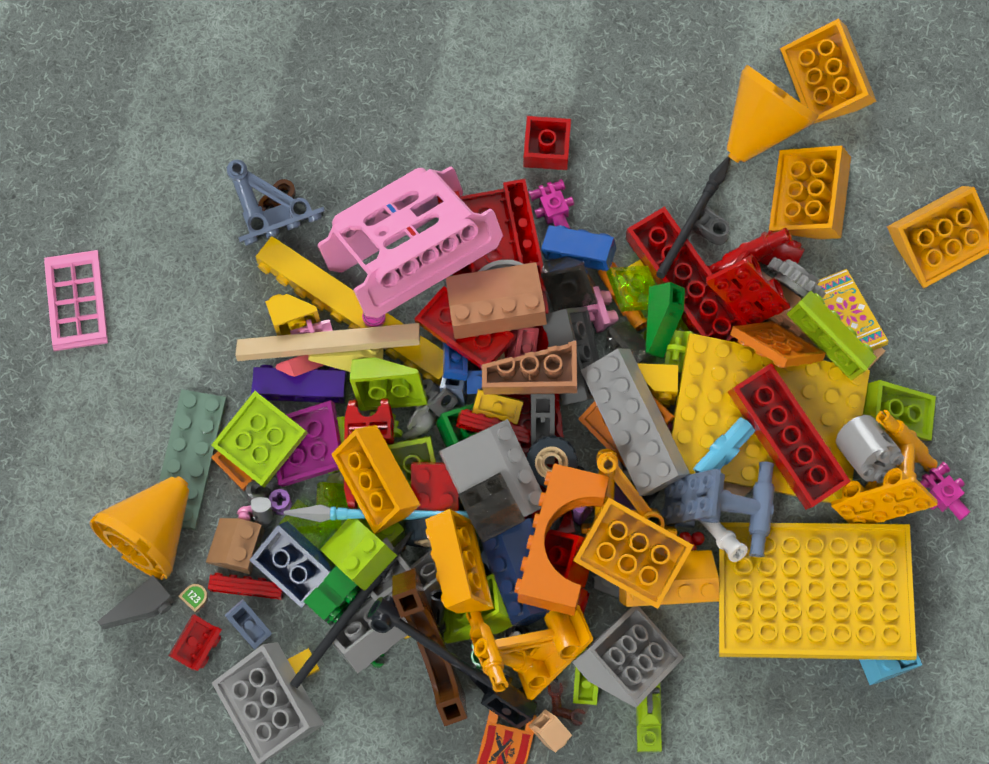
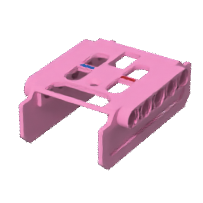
M448 167L443 171L432 169L426 171L424 168H417L337 214L332 221V229L328 238L318 243V248L330 271L342 273L359 263L368 274L364 283L354 288V293L365 316L381 317L498 247L503 234L495 212L492 209H488L479 214L473 213L454 192L459 191L460 196L463 195V190L453 167ZM437 196H439L443 203L438 205ZM439 218L438 223L420 234L416 231L417 228L429 221ZM405 235H408L410 238L396 248H385ZM380 251L377 259L367 265L362 262L364 259Z

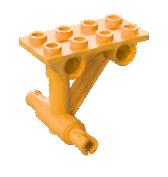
M884 410V413L880 411L876 416V421L886 429V433L901 449L904 461L885 474L883 483L869 481L865 488L858 481H851L845 485L842 491V498L832 501L831 507L849 524H876L938 505V500L917 480V475L914 472L915 463H919L926 472H929L932 468H937L938 462L929 454L928 447L917 437L916 432L910 430L901 420H896L888 410Z
M608 448L600 450L596 456L599 468L598 474L610 477L605 500L607 497L614 500L616 482L636 510L632 511L646 519L650 517L659 518L656 524L677 536L675 526H664V519L657 509L648 506L618 466L617 453ZM595 506L594 520L598 515L601 507ZM592 523L581 524V532L587 535Z
M577 605L575 616L549 611L544 618L548 627L546 630L496 640L490 626L484 623L481 611L470 612V614L466 613L471 626L470 637L474 645V654L478 656L483 672L489 676L493 690L495 692H502L506 690L505 687L508 688L509 684L503 673L504 665L512 667L514 671H517L529 700H533L593 641L592 634L579 605Z

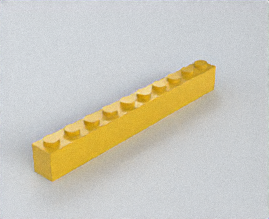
M273 236L270 237L255 256L258 268L265 274L272 273L280 284L293 287L294 292L303 299L305 297L309 298L317 309L321 311L325 309L330 312V316L339 323L345 322L349 325V329L369 328L363 322V310L354 290ZM386 313V319L382 326L402 325L403 323ZM421 335L420 345L383 348L390 358L394 360L398 358L404 362V366L418 369L419 373L423 375L422 378L424 380L431 379L440 386L443 377V350Z

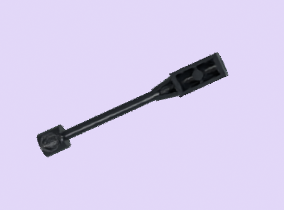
M379 597L374 602L368 612V618L372 620L370 625L373 630L379 633H386L395 626L468 675L484 693L481 704L516 728L520 729L533 720L537 701L527 699L523 687L517 689L513 686L510 676L505 675L509 684L508 688L505 687L506 690L502 692H495L489 676L483 670L473 668L402 620L393 597Z

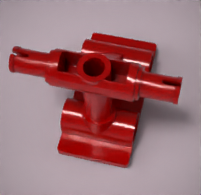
M785 227L770 236L762 235L750 242L742 243L738 248L724 254L722 260L707 266L712 275L706 278V283L748 324L761 323L790 308V303L784 298L779 282L775 278L767 281L762 276L758 260L772 254L776 247L792 241L789 230Z

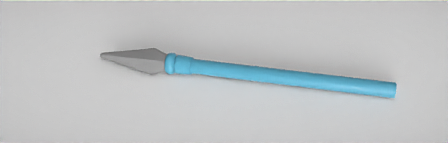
M315 505L283 512L285 515L317 522L329 519L335 521L336 518L337 520L366 519L361 509L329 508L324 505ZM414 510L403 520L427 519L444 511ZM455 511L470 519L467 511Z

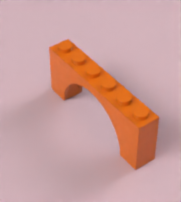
M559 464L553 465L552 472L547 471L544 485H548L546 493L541 492L538 506L542 507L540 514H535L532 526L536 530L534 535H529L526 549H530L528 557H523L520 571H524L522 579L518 578L515 585L514 593H518L519 603L575 616L581 585L569 581L554 569L547 557L544 541L552 524L566 512L586 506L602 507L609 486V476Z

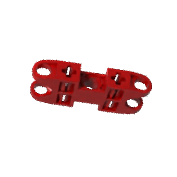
M382 398L381 405L378 406L376 413L369 417L361 415L357 400H350L348 402L344 423V440L357 428L377 425L386 443L394 444V419L388 398ZM344 479V490L348 508L358 509V503Z

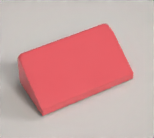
M528 327L511 330L515 335V340L508 347L507 358H515L525 355V353L536 352L539 328Z
M302 355L276 364L275 367L277 370L288 375L298 376L324 365L309 361L308 355Z

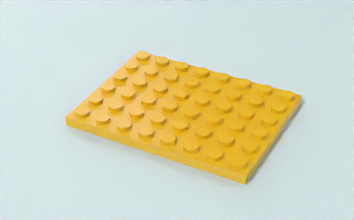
M692 333L688 335L671 435L690 472L689 475L696 473L693 468L709 452L710 446L722 434L724 435L740 417L745 419L727 392L774 362L768 357L759 356L755 353L756 350L750 346ZM824 360L787 368H780L773 364L850 481H852L854 468L838 449L836 438L844 425L850 420L863 415L870 370H866L853 380H850L833 362ZM755 433L739 448V453L720 469L721 473L725 474L724 482L753 488L754 484L758 482L759 462L774 463ZM774 463L772 484L775 487L774 492L797 497ZM844 487L821 502L831 504L832 501L841 499Z
M720 522L726 530L733 531L736 539L740 543L745 544L748 550L741 560L732 562L725 550L719 548V657L916 660L910 524L771 523L770 534L766 537L765 556L753 557L749 555L752 538L749 532L750 523Z

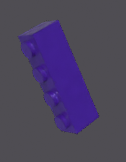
M260 365V367H253L251 394L256 391L266 400L324 403L331 400L334 403L345 404L347 376L345 371L334 367L328 370L316 368L298 376H291L271 365Z

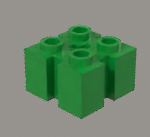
M337 566L303 601L330 626L333 622L336 623L344 613L343 610L351 604L361 591V588Z

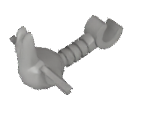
M424 405L414 406L416 411L407 425L410 431L403 434V437L407 440L415 439L418 436L424 437L434 427L438 416L435 413L432 415L427 405L425 407Z

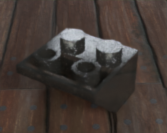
M629 321L608 328L605 347L609 353L618 348L630 349L636 362L639 364H653L656 361L655 356L646 353V341Z
M501 472L458 494L472 525L483 543L525 521Z

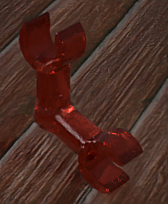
M549 684L547 692L551 696L553 715L569 719L576 726L582 725V722L574 719V715L577 713L585 715L584 710L575 709L572 711L563 708L561 703L562 684H559L560 691L558 693H553Z

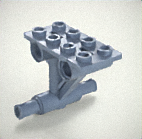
M233 160L226 167L228 177L234 184L244 211L242 214L249 234L238 237L240 243L244 242L246 246L258 242L257 237L266 235L267 238L278 235L280 233L279 229L287 227L288 230L297 228L301 225L300 222L308 219L309 223L322 218L321 214L325 212L324 207L312 211L310 204L304 198L293 199L247 171L246 164L241 160ZM252 188L281 205L263 211L262 207L258 206ZM294 205H304L305 213L301 215L296 214L293 210ZM254 219H260L264 226L260 230H254L251 227V222Z
M759 462L758 482L754 484L752 498L732 494L729 490L723 489L725 474L721 473L719 469L687 475L665 487V504L662 509L664 526L674 525L693 528L696 520L719 523L721 511L750 515L749 532L752 535L749 555L764 557L766 537L770 534L771 517L774 512L773 499L775 487L772 484L774 463Z

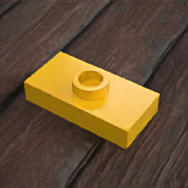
M478 389L472 413H482L487 417H496L503 421L508 419L510 422L517 424L523 400L500 394L484 395L483 390Z

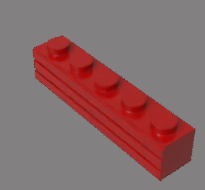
M464 409L458 415L456 427L479 433L502 421L496 417L489 418L485 414H475L469 409ZM510 422L520 446L525 447L529 443L531 430L527 429L528 427L516 426L513 422Z
M222 573L210 574L208 590L210 592L278 600L283 598V591L273 581H267L265 578L254 580L249 576L238 578L237 575L229 574V576H223Z

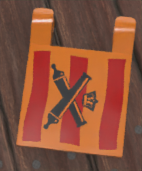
M490 710L476 764H527L534 732L529 728V725L537 716L534 715L533 720L526 724L524 731L497 724L499 716Z

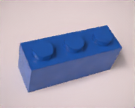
M549 225L541 247L546 260L608 272L617 249L614 237L608 234H593L583 229L572 230L562 225Z

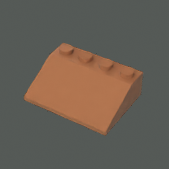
M536 262L448 276L446 278L455 339L547 325Z

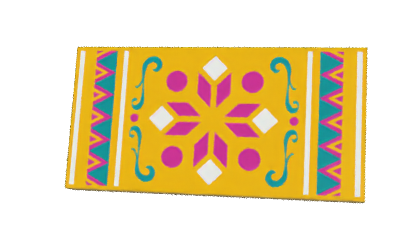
M847 269L819 280L818 286L826 293L823 297L824 304L830 310L838 313L841 321L856 332L857 338L862 343L868 344L873 350L888 345L887 337Z

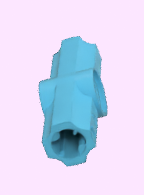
M740 417L724 435L722 434L710 446L709 452L702 457L693 470L696 473L712 469L720 470L739 453V448L756 430L747 420Z

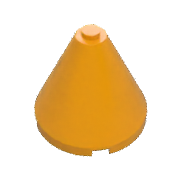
M746 65L741 72L726 149L730 152L728 157L737 163L740 160L746 162L814 124L819 115Z
M179 476L176 478L169 477L95 514L89 522L90 527L109 548L113 546L123 554L121 558L149 576L154 575L159 580L167 579L174 567L189 496L188 483Z

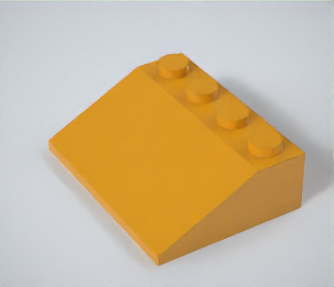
M839 18L780 48L800 102L819 115L815 123L856 112L877 102L848 28Z
M842 145L779 150L769 230L778 232L786 227L792 236L813 239H839L842 237L851 156Z
M961 186L887 226L896 248L923 288L989 253V220L975 187Z
M607 497L573 561L658 609L694 545Z

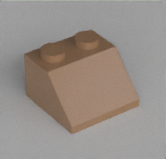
M220 518L206 563L251 575L254 564L250 561V558L259 549L265 532L262 524L239 518Z

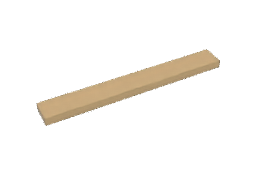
M419 323L237 339L235 356L237 361L420 345Z

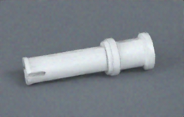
M700 521L716 539L717 546L725 550L730 561L737 562L746 555L747 546L736 539L733 531L726 530L720 522L708 523Z

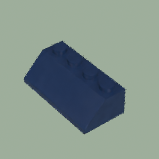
M532 518L500 526L480 537L511 624L517 626H529L545 617L551 611L519 603L518 593H514L517 579H522L524 571H520L523 557H528L530 549H526L529 535H534L536 528L532 527Z

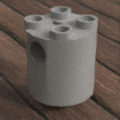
M862 415L850 420L837 435L836 445L865 481L883 483L885 474L904 461L901 449L876 419L870 415Z

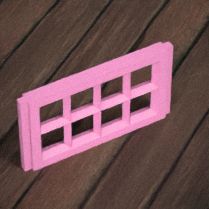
M94 250L44 258L53 351L107 344L108 335L99 251ZM92 264L93 277L76 279L75 266ZM71 267L72 280L55 282L54 269ZM94 282L95 295L78 298L77 284ZM72 285L74 298L57 301L56 287ZM95 300L97 313L80 316L79 302ZM74 303L75 317L59 319L57 306ZM97 318L99 332L82 334L80 321ZM76 322L77 335L60 338L59 324Z

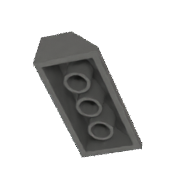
M567 308L546 314L547 325H543V328L547 333L548 347L565 345L575 340L577 342V393H560L559 397L563 405L594 399L581 373L582 369L599 360L588 308Z

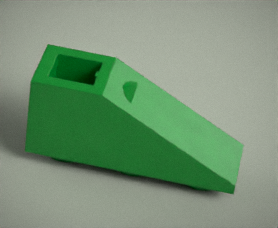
M671 282L649 287L646 337L647 354L660 359L664 357L667 346L670 344L684 312L685 288Z

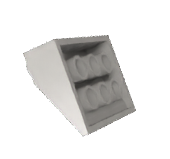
M508 419L439 451L479 538L500 526L515 522L542 508L538 506L542 491Z
M634 606L622 614L572 663L589 682L633 707H637L684 657L641 608Z
M278 642L262 644L212 682L256 764L264 763L324 725L302 684L298 689L290 684L296 674Z

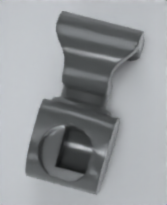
M431 379L422 381L428 400L427 406L439 417L441 413L451 411L458 402L457 397L447 387L440 392V388ZM450 395V403L442 407L441 402L444 400V396Z
M270 480L266 485L270 489L266 492H260L257 488L261 485L256 481L248 483L246 493L248 502L251 504L254 522L262 525L272 522L274 514L271 501L266 497H269L271 492L274 491L273 484Z

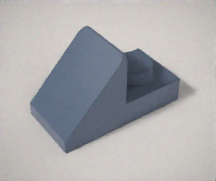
M243 599L225 614L230 624L254 650L272 634Z

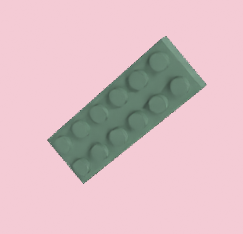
M181 389L159 482L169 477L176 478L179 476L188 483L189 496L182 528L196 531L213 461L211 457L215 453V448L211 444L219 436L227 398Z

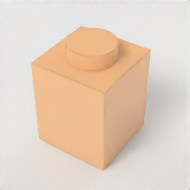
M546 709L529 725V728L541 742L555 753L564 747L572 736L561 721Z

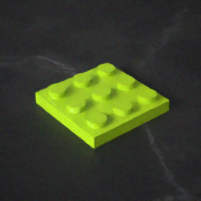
M254 391L211 446L265 488L308 432Z

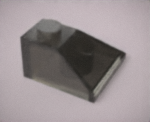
M566 256L544 262L540 275L554 312L598 303L584 262Z

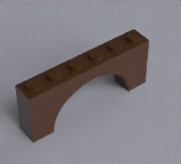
M414 568L392 576V597L400 617H404L408 624L447 649L416 569ZM417 642L431 681L436 707L444 727L467 719L466 696L454 666Z

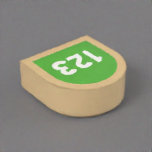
M199 584L188 586L178 596L195 613L208 600L207 591Z

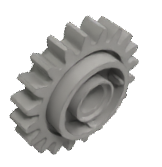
M775 257L767 266L776 275L774 278L780 284L801 298L810 291L817 293L822 298L826 294L818 286L820 281L813 274H809L803 267L789 259L783 262Z

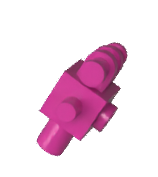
M562 179L553 184L548 182L546 187L540 185L538 189L528 191L531 202L540 198V208L534 210L536 218L544 216L548 225L554 223L555 226L562 225L570 229L566 218L569 215L568 207L573 206L574 201L572 197L564 199L561 190H565V185Z
M942 462L936 469L932 468L929 470V475L924 474L919 482L925 488L928 487L930 489V493L938 500L937 506L942 512L949 508L961 521L970 513L969 509L960 500L964 495V491L961 488L965 483L961 478L954 481L950 475L944 479L943 475L950 472V468L946 463Z

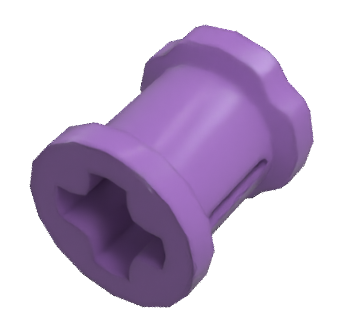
M276 489L271 492L269 500L271 501L273 511L277 515H284L283 512L290 510L292 506L289 494L283 489ZM283 498L282 505L278 506L279 499Z

